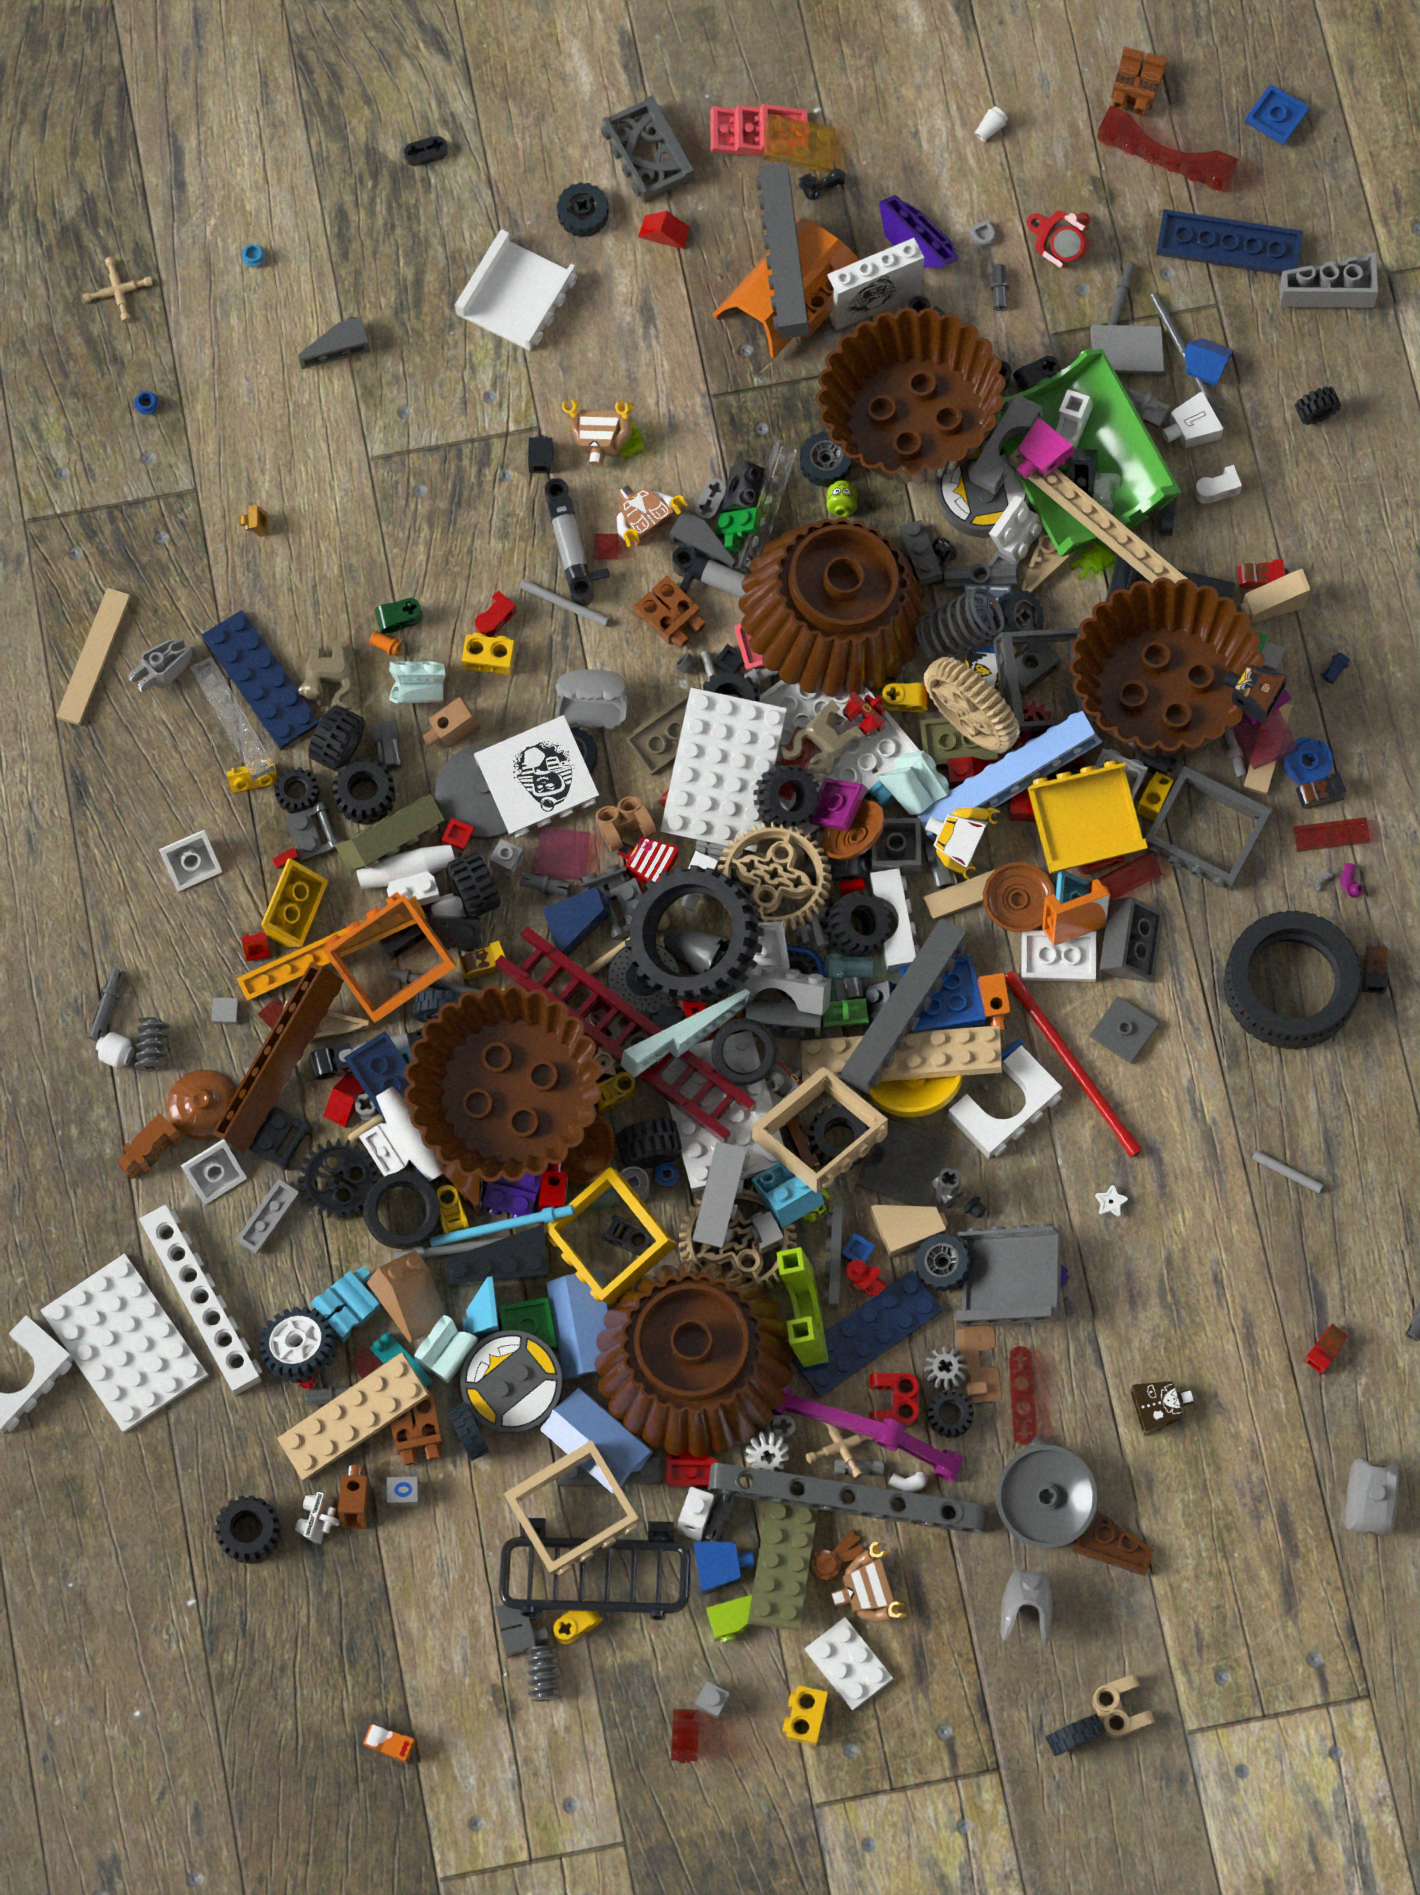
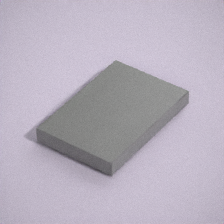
M1092 325L1090 327L1091 349H1103L1115 373L1162 374L1164 372L1161 326Z

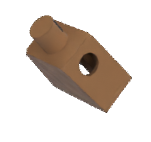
M458 697L429 719L433 728L424 733L422 737L429 747L440 740L448 747L481 729V726L461 697Z

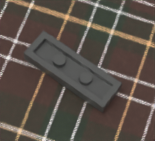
M922 520L899 526L900 536L920 586L942 580V571Z

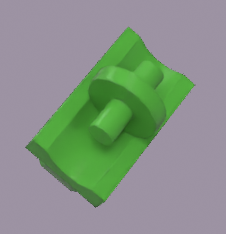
M866 998L830 1002L829 1008L823 1013L824 1028L868 1024Z

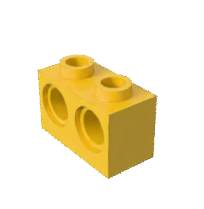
M482 633L466 634L462 655L463 670L511 676L515 652L514 640H510V638L505 636L487 637ZM475 648L483 650L480 654L471 653ZM499 651H504L507 653L504 657L501 658L495 656V654Z
M797 1685L796 1692L791 1691L788 1706L792 1707L790 1717L785 1716L782 1732L787 1733L786 1740L812 1746L817 1745L828 1692ZM805 1696L811 1697L815 1702L814 1706L810 1709L803 1708L800 1705L801 1698ZM805 1722L809 1726L808 1732L798 1734L794 1730L795 1724Z

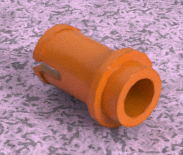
M377 630L373 632L369 640L370 645L386 651L389 656H396L402 646L398 638L392 639L379 633Z

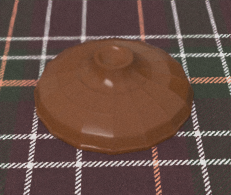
M865 800L861 802L849 831L826 827L821 840L824 852L829 857L839 860L853 859L865 853L876 843L883 832L885 824L883 809L876 802Z
M1025 862L1007 863L997 868L986 880L983 890L984 908L990 919L1002 929L1012 932H1028L1043 924L1045 897L1052 894L1055 895L1054 886L1048 875L1035 865Z
M200 1069L185 1074L175 1082L168 1094L166 1109L171 1124L180 1134L190 1139L209 1140L216 1138L212 1135V1132L237 1091L236 1087L226 1076L214 1070Z
M596 1114L595 1120L590 1126L583 1128L584 1139L582 1143L573 1148L568 1147L567 1157L561 1162L564 1164V1172L568 1173V1181L574 1184H589L595 1181L611 1166L614 1159L616 1141L612 1128L598 1114Z

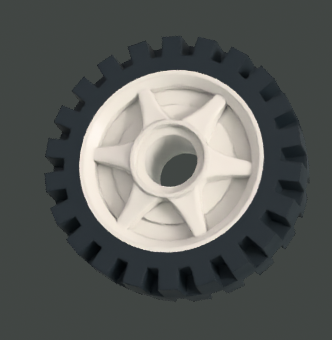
M293 1307V1312L285 1309L283 1310L284 1315L282 1317L279 1313L274 1316L276 1321L269 1320L267 1322L268 1329L263 1328L261 1332L263 1337H260L259 1340L261 1345L259 1346L260 1353L268 1369L278 1379L281 1378L285 1382L291 1380L292 1383H298L299 1379L303 1383L308 1382V1376L315 1379L318 1377L316 1372L320 1371L323 1374L326 1371L325 1365L330 1366L332 1364L331 1357L335 1358L336 1337L329 1322L318 1311L314 1309L310 1311L308 1307H303L302 1311L299 1307ZM302 1343L300 1346L295 1347L296 1344Z

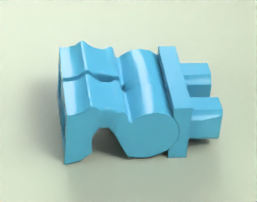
M364 1266L354 1273L348 1271L331 1288H327L324 1294L318 1295L310 1302L312 1309L318 1311L319 1314L326 1318L333 1332L343 1344L351 1336L352 1327L363 1326L374 1314L381 1310V1302L372 1290L369 1292L364 1287L372 1277ZM343 1308L342 1311L334 1314L336 1309Z

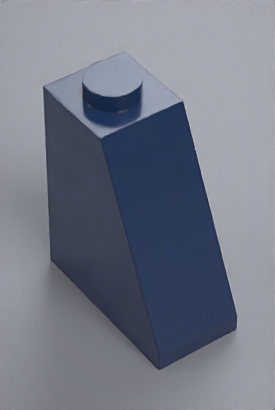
M594 887L542 908L556 949L569 957L610 915L608 906H611L606 892H602L597 887Z

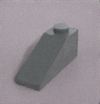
M349 317L342 322H338L298 354L301 369L370 352L362 318Z
M683 510L669 533L670 543L678 547L689 546L695 553L735 570L734 559L702 517L695 512L689 513Z

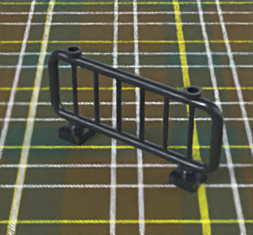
M528 1518L544 1547L555 1548L554 1561L560 1558V1548H576L591 1539L546 1537V1518ZM648 1521V1540L615 1539L616 1542L613 1545L605 1548L604 1601H583L585 1562H580L578 1601L558 1600V1574L554 1575L552 1600L532 1599L535 1547L520 1523V1537L509 1539L502 1547L499 1597L507 1607L521 1609V1615L525 1617L536 1616V1610L650 1613V1619L661 1621L665 1619L666 1613H678L688 1604L690 1595V1552L684 1544L674 1541V1522ZM516 1547H529L527 1599H515L509 1595L511 1552ZM611 1549L632 1550L630 1602L609 1601ZM637 1550L658 1551L656 1603L635 1602ZM663 1551H675L680 1555L679 1599L675 1603H661Z

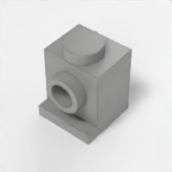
M762 1211L750 1217L753 1226L750 1232L756 1243L761 1242L759 1244L760 1254L784 1244V1237L771 1211L765 1214Z

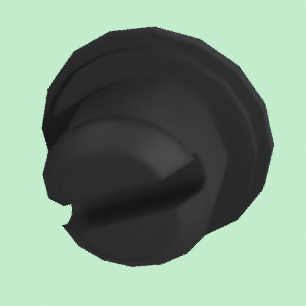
M980 1196L973 1197L966 1204L965 1214L971 1213L975 1218H980L985 1213L986 1207L980 1202Z

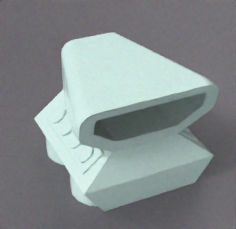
M434 661L390 662L389 672L396 681L391 690L390 701L396 704L443 702L444 664Z
M924 751L904 753L895 759L897 769L877 776L910 815L924 812L933 802L947 796L949 792L947 779L938 773L935 761Z
M444 1315L436 1323L430 1335L421 1343L414 1357L416 1363L423 1369L433 1373L448 1384L464 1365L468 1354L478 1344V1340L472 1334L457 1331L453 1320Z

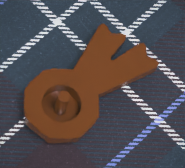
M853 1529L848 1532L833 1551L822 1549L811 1556L809 1569L814 1578L821 1581H830L838 1575L841 1564L854 1561L857 1556L863 1553L862 1545L848 1550L861 1538L854 1534Z

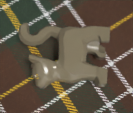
M330 640L329 647L333 652L332 657H321L318 642L306 641L305 651L309 655V659L305 666L306 679L298 688L299 695L305 696L308 700L317 701L318 706H322L323 688L321 683L342 684L343 687L333 696V706L338 704L347 710H351L352 706L343 703L342 698L351 692L353 685L351 681V667L353 663L352 644L343 647L340 640Z
M832 700L820 710L815 719L796 732L793 736V750L789 751L781 746L779 752L783 758L795 760L800 757L803 751L802 740L808 738L822 752L814 755L806 769H813L817 773H823L828 776L833 772L834 761L843 755L851 741H859L864 733L857 726L841 734L835 729L834 725L842 724L845 718L837 713L840 707Z

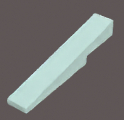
M744 989L624 1050L620 1065L635 1078L669 1052L678 1058L746 1008L750 992Z

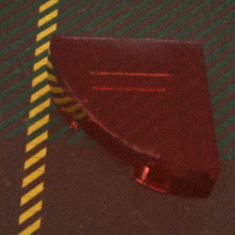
M277 998L258 1013L259 1018L271 1030L282 1013V1008Z
M361 1345L356 1354L355 1365L360 1378L364 1379L381 1364V1361Z

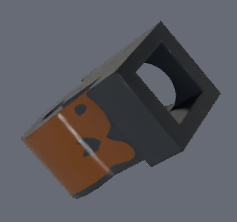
M1340 772L1296 788L1303 809L1344 800L1346 795V789Z
M1366 946L1362 992L1385 994L1388 987L1387 947Z

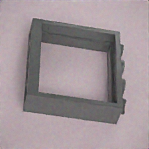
M1079 628L1002 632L993 638L1001 696L1014 713V717L1017 719L1020 727V732L1044 731V729L1059 725L1067 719L1024 722L1013 645L1067 642L1071 662L1076 657L1071 649L1072 643L1077 637L1082 636ZM1076 694V701L1079 713L1083 710V700ZM1083 710V712L1091 719L1092 723H1096V720Z
M1184 766L1145 838L1148 847L1146 850L1152 852L1153 856H1162L1168 859V862L1175 867L1181 868L1182 866L1190 870V873L1197 878L1203 879L1204 877L1212 881V884L1217 888L1220 886L1231 891L1264 829L1272 809ZM1183 785L1257 821L1230 874L1156 837Z

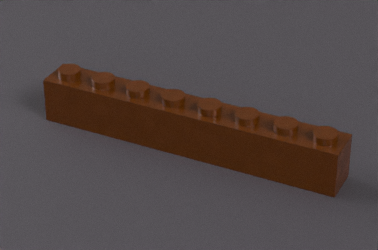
M312 962L309 964L213 1130L212 1135L220 1140H225L228 1145L244 1153L252 1145L260 1126L265 1123L271 1107L277 1102L283 1086L290 1079L294 1067L303 1057L304 1050L309 1041L315 1036L317 1027L327 1015L332 1001L339 994L344 982L343 979L321 965Z

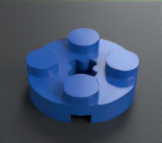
M1302 737L1289 745L1283 759L1284 769L1288 777L1301 786L1327 778L1332 769L1333 755L1330 748L1323 741L1311 739V737ZM1303 757L1313 758L1312 766L1304 765Z

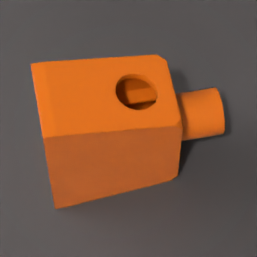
M1004 973L979 977L977 982L986 1020H990L991 1026H1000L1001 1031L1007 1030L1005 1017L1010 1014V1006ZM991 1002L997 1003L999 1009H993Z

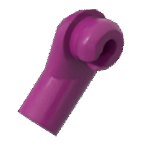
M1345 863L1340 884L1348 896L1358 898L1363 894L1364 887L1354 879L1357 866L1352 863Z

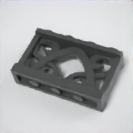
M653 95L644 98L643 102L619 113L602 118L603 127L600 128L604 139L606 141L609 140L612 144L611 151L616 160L620 159L623 164L621 169L626 178L630 177L633 183L631 184L632 190L636 197H641L643 203L683 183L688 184L694 181V170ZM646 113V115L643 118H641L638 123L632 120L633 118ZM622 123L633 127L632 131L626 127L621 128V130L625 131L623 136H619L615 132L616 126ZM650 129H655L656 133L654 135L647 134ZM639 136L649 142L662 141L663 145L656 153V163L643 160L634 155L635 145ZM624 143H627V145H626V151H625V149H624V147H623V145H622V144H624ZM668 154L670 158L667 160L663 158L664 163H661V155ZM679 172L664 180V173ZM654 173H659V180L656 184L648 186L643 183L642 177L649 176L651 182L654 178Z

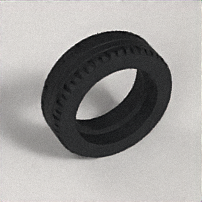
M1296 910L1269 914L1268 917L1264 916L1256 920L1253 925H1249L1241 933V936L1237 938L1232 947L1225 967L1223 981L1227 1005L1231 1008L1230 1012L1235 1020L1240 1022V1026L1248 1034H1253L1254 1038L1263 1043H1268L1270 1046L1299 1049L1300 1047H1312L1317 1043L1321 1044L1343 1028L1357 1004L1362 987V969L1360 968L1361 963L1358 953L1354 951L1355 947L1350 939L1345 937V933L1321 916L1318 917L1313 913ZM1279 942H1298L1314 948L1327 959L1333 969L1335 986L1330 1001L1320 1012L1307 1018H1287L1271 1012L1258 1001L1251 986V969L1257 956L1268 946Z

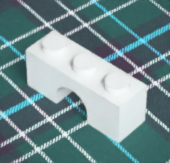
M1067 390L1059 410L1060 420L1056 432L1076 449L1092 411L1093 403L1090 396ZM1069 459L1058 468L1068 470Z

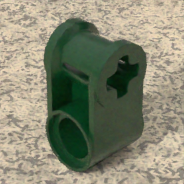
M414 598L382 604L374 610L382 634H390L403 628L415 626L423 618L420 604ZM413 609L414 613L409 615L408 610Z

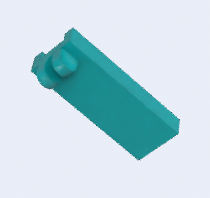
M389 1332L383 1334L369 1348L383 1365L400 1353H404L426 1390L434 1383Z

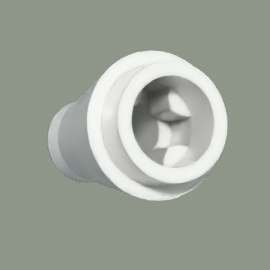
M993 107L992 110L989 109L980 126L975 131V135L985 142L990 136L1006 125L1005 122L1008 120V117L997 107Z

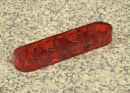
M1018 1346L1011 1350L1008 1360L1012 1435L1017 1444L1026 1446L1036 1436L1032 1355L1026 1347ZM1020 1352L1023 1357H1027L1023 1361V1370L1028 1369V1372L1018 1371V1360H1013V1358L1017 1357V1353ZM1024 1377L1028 1380L1029 1386L1024 1390H1019L1015 1387V1379ZM1019 1402L1028 1403L1030 1406L1029 1413L1020 1415L1016 1411V1405ZM1031 1419V1422H1026V1430L1031 1432V1434L1024 1440L1022 1435H1018L1017 1432H1021L1022 1421Z

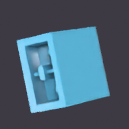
M780 1162L751 1178L768 1212L771 1211L775 1221L781 1228L824 1204L821 1190L818 1193L813 1191Z

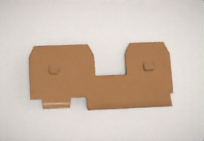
M985 1325L965 1327V1329L957 1330L959 1354L965 1357L961 1364H967L968 1367L962 1373L965 1375L970 1374L971 1382L966 1383L968 1397H973V1403L995 1402L1001 1399L999 1370L994 1367H980L979 1351L991 1350L996 1347L994 1328Z

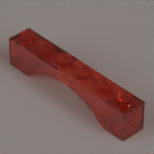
M1112 106L1109 107L1098 130L1097 140H1100L1104 145L1117 147L1128 155L1141 157L1147 163L1165 167L1171 173L1182 174L1189 180L1206 184L1215 191L1226 192L1237 168L1238 158L1218 150L1206 153H1187L1167 148L1146 135L1137 125L1131 114Z

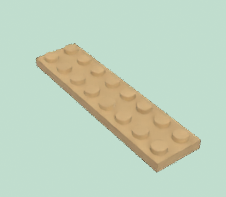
M1000 1026L934 1030L919 1033L908 1032L903 1048L897 1049L894 1053L895 1058L892 1065L888 1069L885 1067L881 1073V1081L1002 1073ZM863 1036L802 1040V1082L804 1083L823 1066L842 1081V1068Z

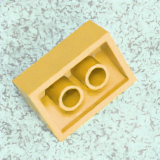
M289 858L261 923L267 937L286 948L302 947L329 880Z

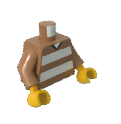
M572 399V409L569 407L567 400L563 401L562 409L566 413H570L568 419L577 445L586 454L590 455V465L601 467L603 466L605 455L616 456L619 454L620 448L624 446L632 435L631 416L629 415L634 409L632 402L625 404L626 409H624V401L621 400L615 405L616 411L580 410V413H577L576 410H578L580 405L577 399Z
M883 1541L872 1543L870 1549L857 1556L848 1566L845 1576H843L845 1589L831 1593L835 1607L850 1603L853 1614H858L861 1619L876 1623L890 1620L894 1617H906L905 1613L898 1614V1608L905 1604L894 1602L881 1559H877V1557H883L888 1554V1550L881 1553L878 1550L879 1545L884 1543Z

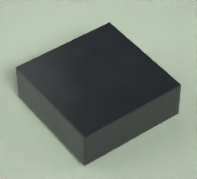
M727 644L713 664L720 670H724L726 674H729V670H734V674H737L743 666L744 660L741 652Z

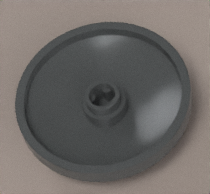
M476 745L459 751L445 763L436 783V801L446 823L449 824L451 818L473 826L474 832L471 836L473 839L487 840L508 834V830L482 771L474 758V753L493 745Z
M1039 1445L1018 1453L1007 1463L997 1483L996 1504L1002 1522L1020 1541L1039 1548H1056L1074 1542L1090 1527L1098 1509L1099 1490L1092 1470L1079 1455L1060 1446Z

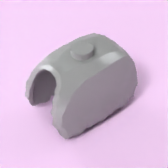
M581 669L565 673L557 680L555 689L557 694L561 696L557 701V717L564 715L569 727H573L576 724L578 727H586L588 729H597L603 726L606 729H614V727H619L626 720L627 685L620 674L606 670Z
M1364 1457L1355 1458L1348 1478L1345 1526L1352 1533L1375 1532L1376 1535L1390 1536L1392 1535L1397 1517L1399 1499L1398 1464L1395 1461H1390L1388 1467L1381 1468L1369 1465Z
M1015 1571L1008 1580L1002 1599L1000 1621L1002 1640L1006 1641L1009 1638L1019 1607L1022 1605H1032L1039 1610L1042 1644L1046 1646L1050 1639L1053 1613V1596L1049 1577L1043 1573L1033 1571Z

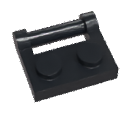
M275 1106L254 1138L249 1150L287 1171L290 1166L289 1161L305 1136L310 1135L313 1128ZM292 1128H296L298 1131L282 1156H277L276 1153Z

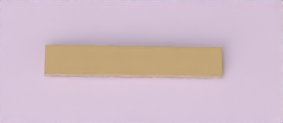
M110 588L106 589L56 715L57 719L78 726L81 725L130 601V594Z

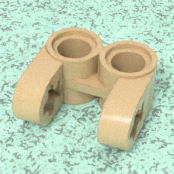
M1136 1674L1103 1685L1093 1695V1707L1106 1731L1105 1735L1110 1738H1121L1156 1723L1151 1710L1129 1718L1122 1706L1120 1695L1140 1687ZM1101 1694H1109L1112 1697L1113 1703L1110 1706H1104L1100 1703L1099 1696ZM1112 1718L1120 1719L1123 1724L1122 1729L1113 1730L1109 1726V1720Z

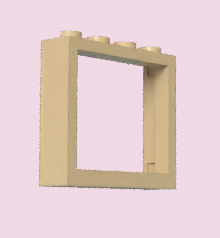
M823 1066L752 1125V1139L813 1191L818 1193L823 1187H829L834 1178L841 1172L845 1173L856 1159L864 1157L876 1142L879 1143L885 1139L888 1133V1119ZM826 1091L869 1126L870 1129L816 1173L771 1135L822 1092Z
M592 1440L504 1493L544 1564L553 1576L556 1574L560 1576L564 1572H569L572 1569V1564L579 1560L581 1563L587 1561L594 1556L593 1551L600 1547L603 1549L608 1548L616 1542V1537L623 1533L624 1535L632 1533L634 1529L638 1528L637 1524L641 1523V1520ZM593 1457L628 1516L553 1562L518 1502Z

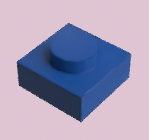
M854 1233L841 1252V1256L850 1262L852 1260H862L866 1263L876 1246Z

